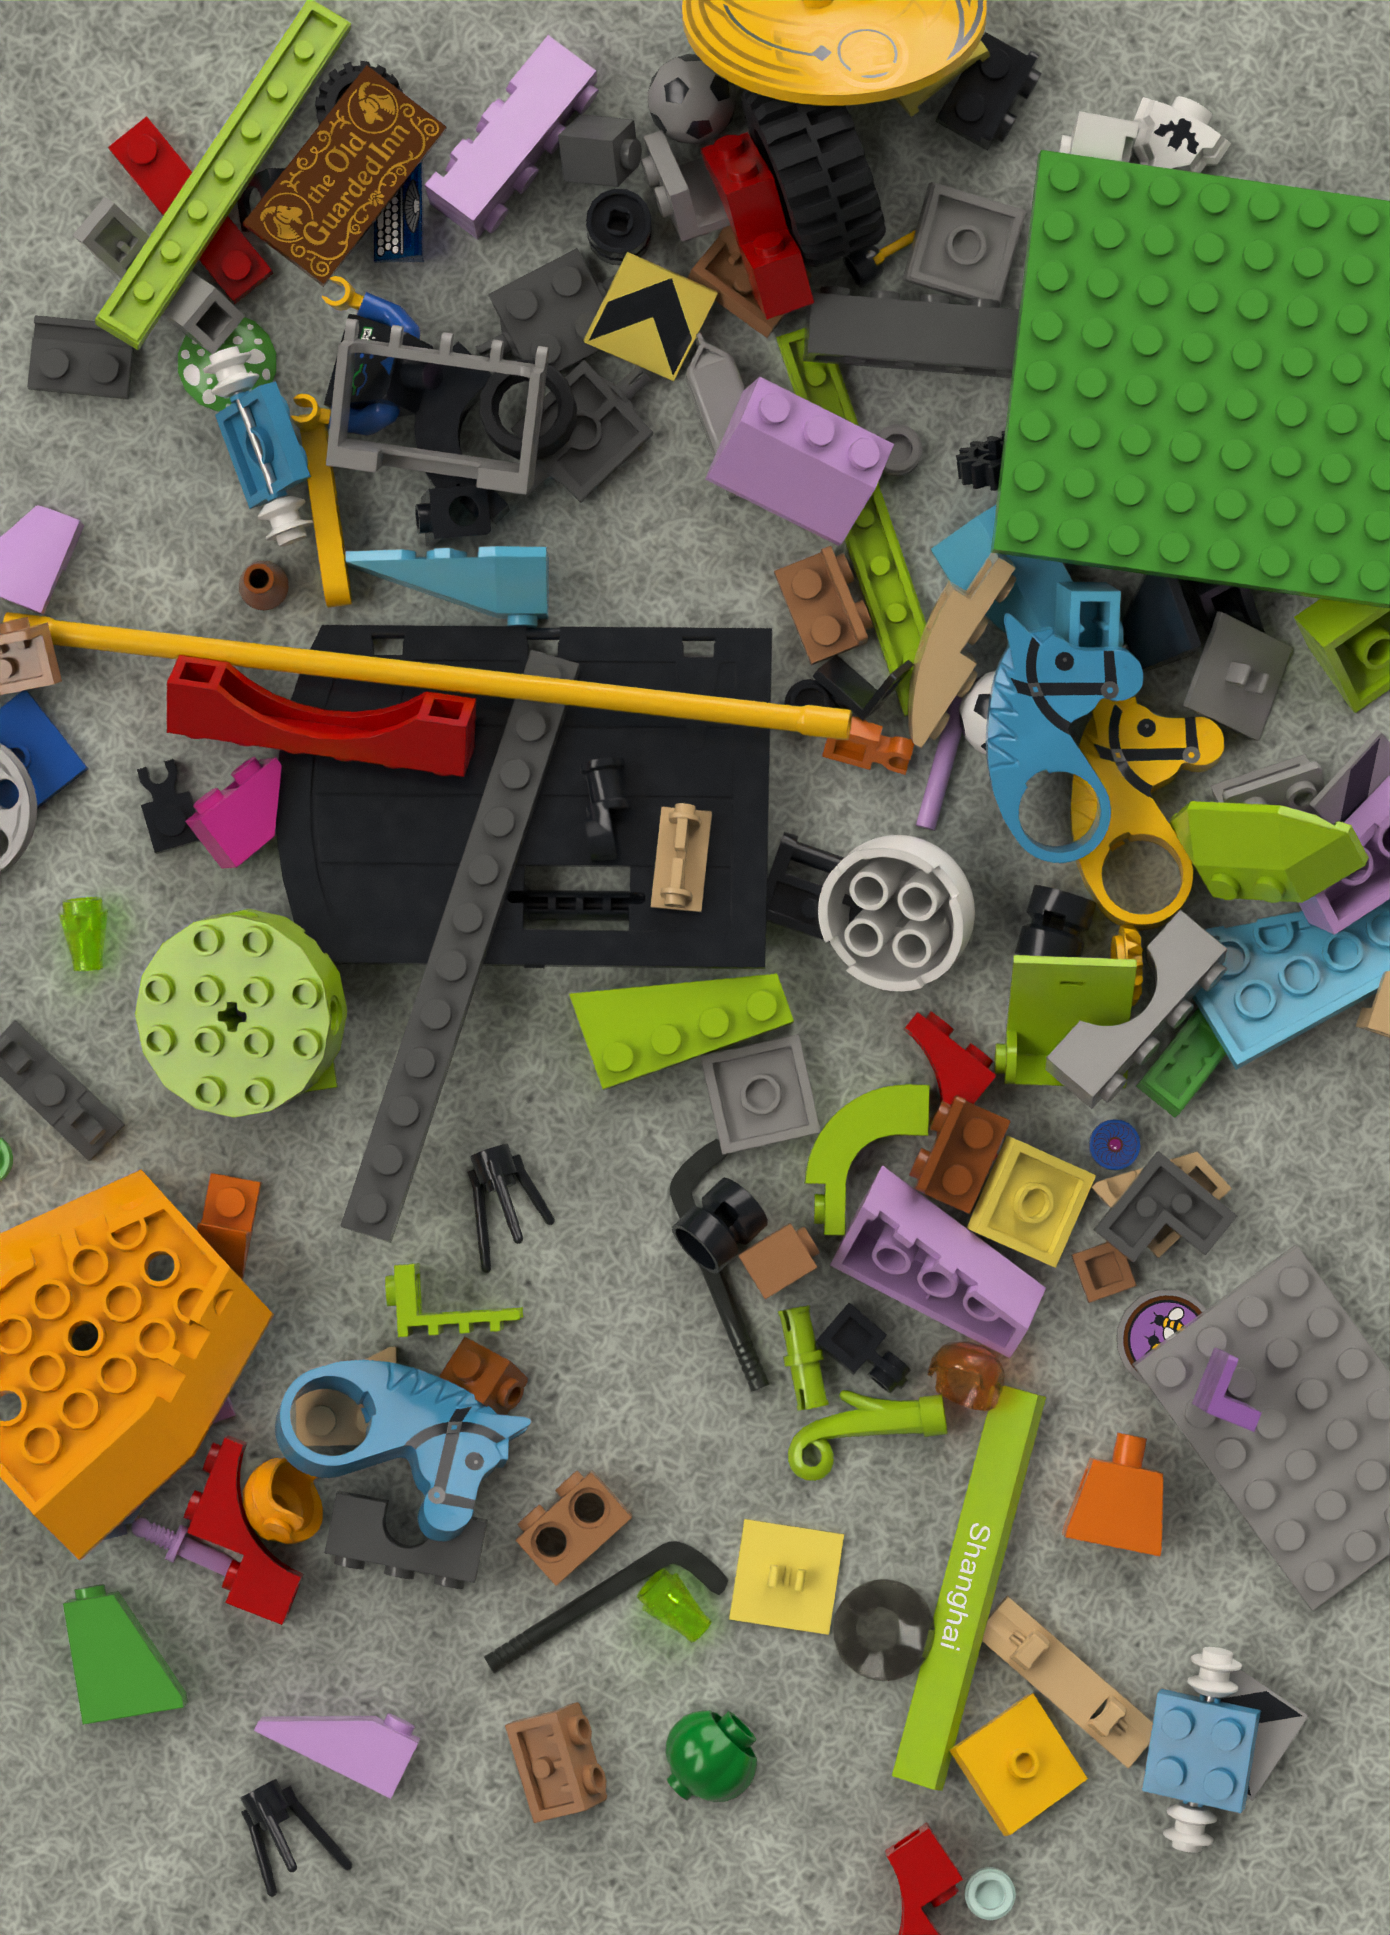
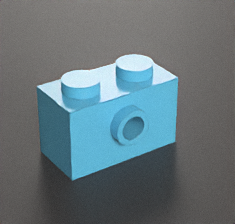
M1057 582L1055 634L1078 647H1122L1123 626L1120 621L1121 591L1107 582Z

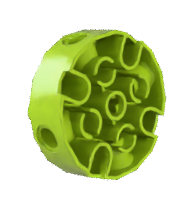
M253 909L212 915L191 923L163 942L142 974L135 1010L142 1052L163 1085L195 1109L232 1118L270 1112L292 1101L315 1085L340 1052L348 1012L340 972L329 955L322 952L316 941L304 933L305 930L287 917ZM236 1006L238 1011L246 1012L247 1019L243 1021L242 1016L237 1015Z

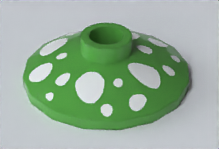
M244 317L216 352L237 346L240 353H251V357L244 363L247 373H257L259 378L249 390L250 392L260 385L273 382L276 375V351L269 335L255 321ZM185 335L178 352V374L186 392L200 405L220 412L232 403L230 397L224 398L211 393V390L218 384V380L215 374L204 373L203 369L211 364L209 356L212 354Z

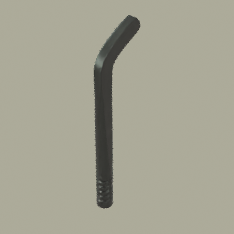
M718 1139L706 1144L682 1164L670 1183L671 1199L679 1218L690 1208L696 1206L692 1196L694 1185L706 1172L728 1155H722ZM699 1265L735 1354L739 1358L738 1361L742 1366L743 1373H745V1378L748 1381L751 1392L770 1385L763 1371L760 1359L757 1356L756 1349L753 1348L754 1344L750 1340L751 1337L723 1270L715 1274Z
M669 1541L653 1549L523 1631V1634L517 1635L516 1638H512L508 1643L506 1642L501 1647L496 1648L495 1651L488 1653L484 1658L495 1674L506 1667L507 1664H511L514 1660L519 1659L521 1655H525L528 1651L535 1649V1646L538 1647L670 1564H676L688 1570L711 1592L720 1595L725 1590L728 1579L709 1558L686 1543Z

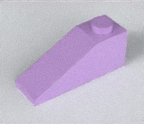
M389 1713L385 1720L377 1716H262L254 1729L255 1732L390 1799L421 1739L412 1734L415 1728L414 1725Z

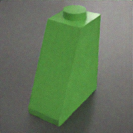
M105 1584L75 1589L76 1598L64 1602L63 1607L83 1725L184 1708L188 1703L187 1692L120 1592L106 1593Z

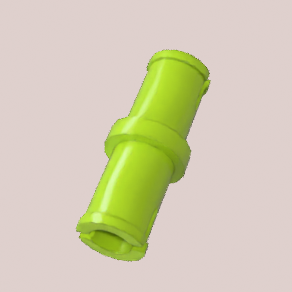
M810 1305L778 1311L787 1350V1356H783L785 1367L790 1366L797 1401V1411L829 1405L819 1360L824 1359L822 1349L817 1350L809 1311L811 1310Z

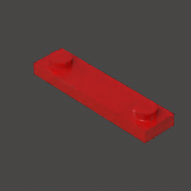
M146 116L108 148L161 215L164 216L192 174V171ZM228 216L199 259L200 263L234 304L274 274L272 269Z

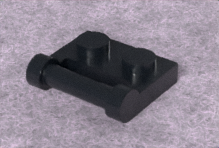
M784 831L767 881V921L824 941L818 918V903L823 886L789 875L786 871L790 860L830 874L844 857L798 842V836ZM844 895L842 904L850 907V923L863 908L859 907L850 895Z

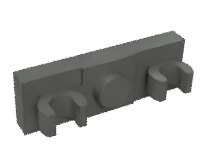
M16 1020L0 1035V1077L88 1161H91L125 1124Z

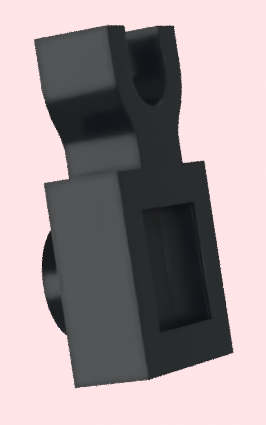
M174 759L164 761L168 776L160 784L151 781L147 767L137 769L141 784L151 793L153 798L152 802L142 804L141 808L155 854L200 842L185 822L196 813V809L193 806L194 801L190 791L177 794L176 785L179 772Z

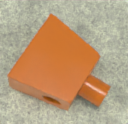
M1117 1432L1112 1462L1089 1458L1063 1526L1062 1535L1064 1537L1161 1556L1163 1473L1142 1468L1147 1438Z

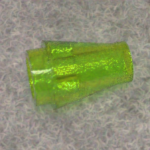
M80 897L62 900L63 912L58 913L72 958L73 971L103 969V950L108 909H103L102 897Z
M665 1568L656 1572L637 1594V1599L644 1604L642 1607L644 1612L677 1631L691 1643L699 1639L712 1623V1620L704 1614L677 1573L671 1575Z

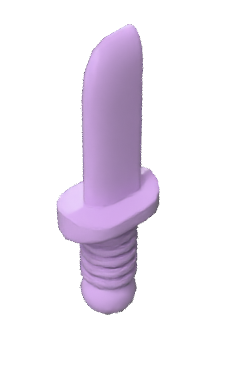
M137 1518L132 1523L131 1529L135 1536L144 1537L145 1541L150 1540V1543L155 1542L154 1545L156 1546L158 1544L159 1547L164 1546L165 1550L168 1548L165 1559L174 1563L177 1555L225 1576L233 1560L220 1551L186 1537L189 1528L180 1524L175 1534L173 1530L170 1532V1529H165L164 1526L161 1528V1525H156L155 1522L150 1523L146 1518Z

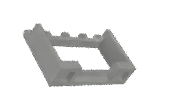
M347 319L344 340L338 345L326 466L374 473L382 466L477 479V488L525 495L534 485L549 347L538 346L535 354V364L503 360L504 341L493 339L489 358L452 352L453 333H442L440 350L402 345L404 327L392 325L389 343L358 339L359 320ZM356 353L530 378L520 463L347 438Z

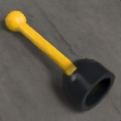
M916 230L882 249L871 246L842 257L855 283L860 288H863L874 282L883 273L885 258L911 244Z

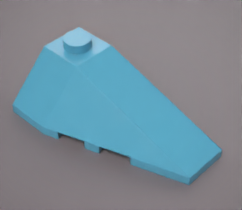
M996 505L976 516L931 548L933 555L947 578L964 590H967L991 553ZM1005 555L1011 559L1016 567L1012 573L1016 577V581L1007 597L1001 603L994 600L985 616L1005 634L1004 615L1006 613L1013 615L1028 631L1051 626L1055 634L1057 582H1073L1062 562Z
M479 547L477 557H467V552L452 548H434V550L426 552V557H416L415 551L403 549L346 551V563L349 568L498 619H507V626L534 628L538 627V619H548L549 557L546 547Z

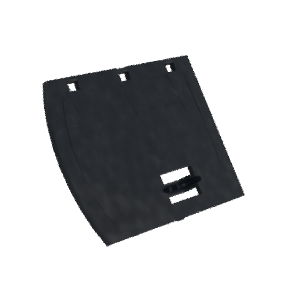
M322 625L310 650L523 674L529 658L528 640H559L558 656L555 657L580 665L581 669L577 681L771 703L772 628H527V626ZM373 639H404L402 655H374ZM683 641H715L713 657H684ZM299 674L291 701L325 710L357 712L383 709L409 701L426 691L476 698L474 751L464 777L455 775L440 776L428 771L408 768L393 769L381 764L354 760L340 761L333 757L306 753L292 754L279 750L278 761L281 763L282 769L276 817V837L283 883L294 923L305 930L304 933L316 941L324 954L327 953L334 964L427 965L515 699ZM569 705L483 966H524V968L543 969L545 967L766 969L771 729ZM622 757L625 759L626 765L621 770L624 795L626 799L631 800L632 809L611 816L617 859L592 863L585 825V818H587L586 807L590 805V795L587 778L580 773L579 766L594 759ZM684 803L694 805L695 810L712 811L702 912L651 908L661 807L675 808V804ZM525 866L630 867V891L531 890L525 884ZM524 920L629 921V931L524 929Z

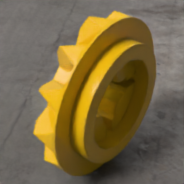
M1120 925L1118 935H1113L1110 959L1137 960L1132 1006H1135L1142 994L1143 948L1141 947V936L1135 926Z

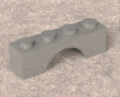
M1180 910L1147 946L1146 962L1153 974L1155 993L1146 1009L1134 1019L1115 1026H1098L1079 1021L1046 1058V1071L1091 1109L1101 1099L1107 1103L1110 1102L1127 1082V1079L1122 1075L1135 1061L1142 1066L1157 1050L1160 1042L1156 1038L1169 1024L1175 1029L1189 1015L1194 1007L1189 1001L1201 988L1207 992L1210 991L1227 971V968L1222 965L1225 962L1227 948Z

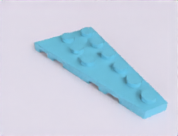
M1390 899L1335 935L1308 923L1303 911L1257 919L1255 923L1228 928L1219 926L1205 929L1227 948L1225 962L1222 964L1227 968V971L1210 991L1207 992L1201 988L1193 999L1235 1069L1243 1067L1377 993L1383 973L1390 971Z

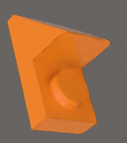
M211 1173L202 1221L197 1224V1231L243 1280L262 1182Z

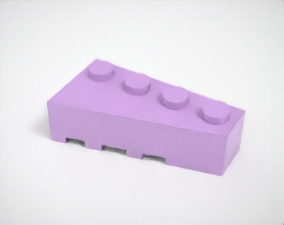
M883 1165L852 1218L830 1263V1266L1008 1358H1011L1026 1334L1046 1287Z

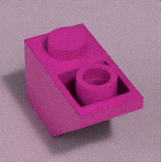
M254 756L246 760L231 773L235 780L221 792L218 788H214L198 799L193 805L197 812L185 821L221 869L237 868L275 836L282 765L276 757L260 759L258 761Z

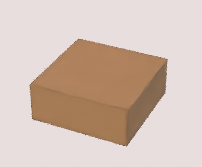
M1108 1242L1071 1255L1088 1303L1137 1286L1127 1257Z

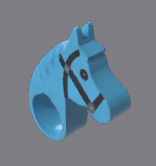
M1006 613L1004 615V625L1008 646L999 661L993 678L986 725V760L991 788L1005 823L1018 843L1028 853L1047 862H1072L1088 855L1101 843L1110 824L1111 805L1104 785L1070 735L1069 725L1074 720L1090 713L1103 698L1122 701L1133 697L1143 685V670L1135 656L1125 648L1118 646H1074L1061 636L1054 634L1051 626L1028 631L1013 615ZM1046 769L1049 773L1069 772L1078 775L1092 786L1097 798V812L1091 828L1077 841L1063 846H1050L1037 842L1024 831L1019 820L1020 801L1025 790L1028 788L1026 782L1035 774Z
M364 1359L339 1361L314 1368L295 1379L285 1392L275 1420V1435L278 1446L287 1461L301 1472L314 1477L334 1478L396 1458L407 1459L411 1466L414 1482L417 1488L424 1494V1501L418 1511V1524L422 1533L432 1540L450 1541L459 1536L470 1521L480 1482L488 1477L495 1468L504 1467L508 1460L509 1442L524 1434L531 1420L521 1416L498 1415L490 1406L486 1407L475 1400V1395L464 1388L422 1370L392 1362ZM331 1389L342 1392L353 1399L357 1405L362 1404L364 1408H361V1411L364 1415L365 1423H369L366 1428L365 1440L354 1450L342 1455L327 1456L313 1452L299 1441L293 1431L290 1419L291 1406L302 1395L314 1390Z

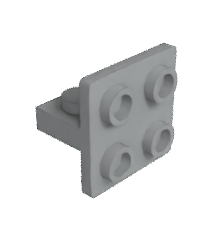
M1306 754L1211 785L1214 802L1282 805L1317 815L1309 803L1324 788V781L1319 763L1317 761L1309 762Z

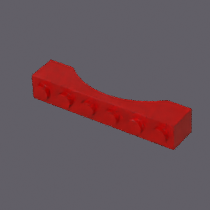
M183 655L178 656L167 681V733L185 735L191 739L205 738L232 742L245 747L259 746L284 750L292 754L306 753L333 757L340 761L354 760L381 764L393 769L408 768L433 772L440 776L455 775L462 777L465 776L474 751L476 698L426 691L409 701L383 709L357 712L325 710L299 704L276 695L248 679L229 662Z

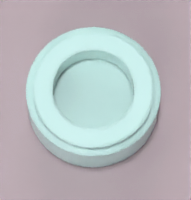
M985 1867L978 1869L968 1878L964 1888V1897L968 1908L977 1917L985 1920H996L1005 1916L1012 1909L1016 1892L1011 1878L1004 1871L994 1867Z

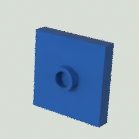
M28 690L21 691L0 708V743L9 748L28 771L34 785L38 809L89 768ZM5 779L0 782V805L10 809L18 802L19 790L12 781Z

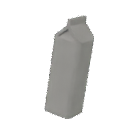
M699 333L696 334L695 340L697 351L687 370L685 381L713 457H715L745 387L734 357L723 350L705 343L702 334ZM726 490L729 499L738 497Z

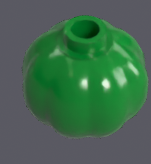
M711 1710L692 1712L683 1716L669 1731L666 1740L665 1753L672 1772L667 1778L669 1785L679 1796L687 1801L693 1795L710 1802H726L737 1798L748 1789L755 1777L757 1757L751 1747L756 1742L754 1734L730 1711L723 1717Z

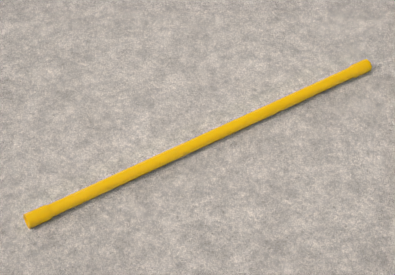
M6 612L3 622L28 617L30 626L48 622L53 645L169 659H177L179 655L229 662L232 666L785 730L799 732L805 736L848 740L851 730L852 710L814 705L792 706L60 621L48 616Z

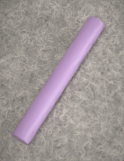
M957 695L947 709L950 718L939 738L916 826L933 831L936 829L962 734L959 722V707L962 698Z

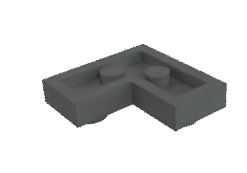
M1157 1151L1093 1230L1132 1262L1136 1261L1165 1224L1200 1253L1206 1255L1236 1219L1237 1215L1167 1157Z

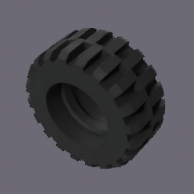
M745 89L741 94V102L751 139L775 179L787 229L801 251L804 265L818 267L878 244L886 233L884 215L881 210V203L875 188L871 169L846 105L820 106L799 104L762 96Z

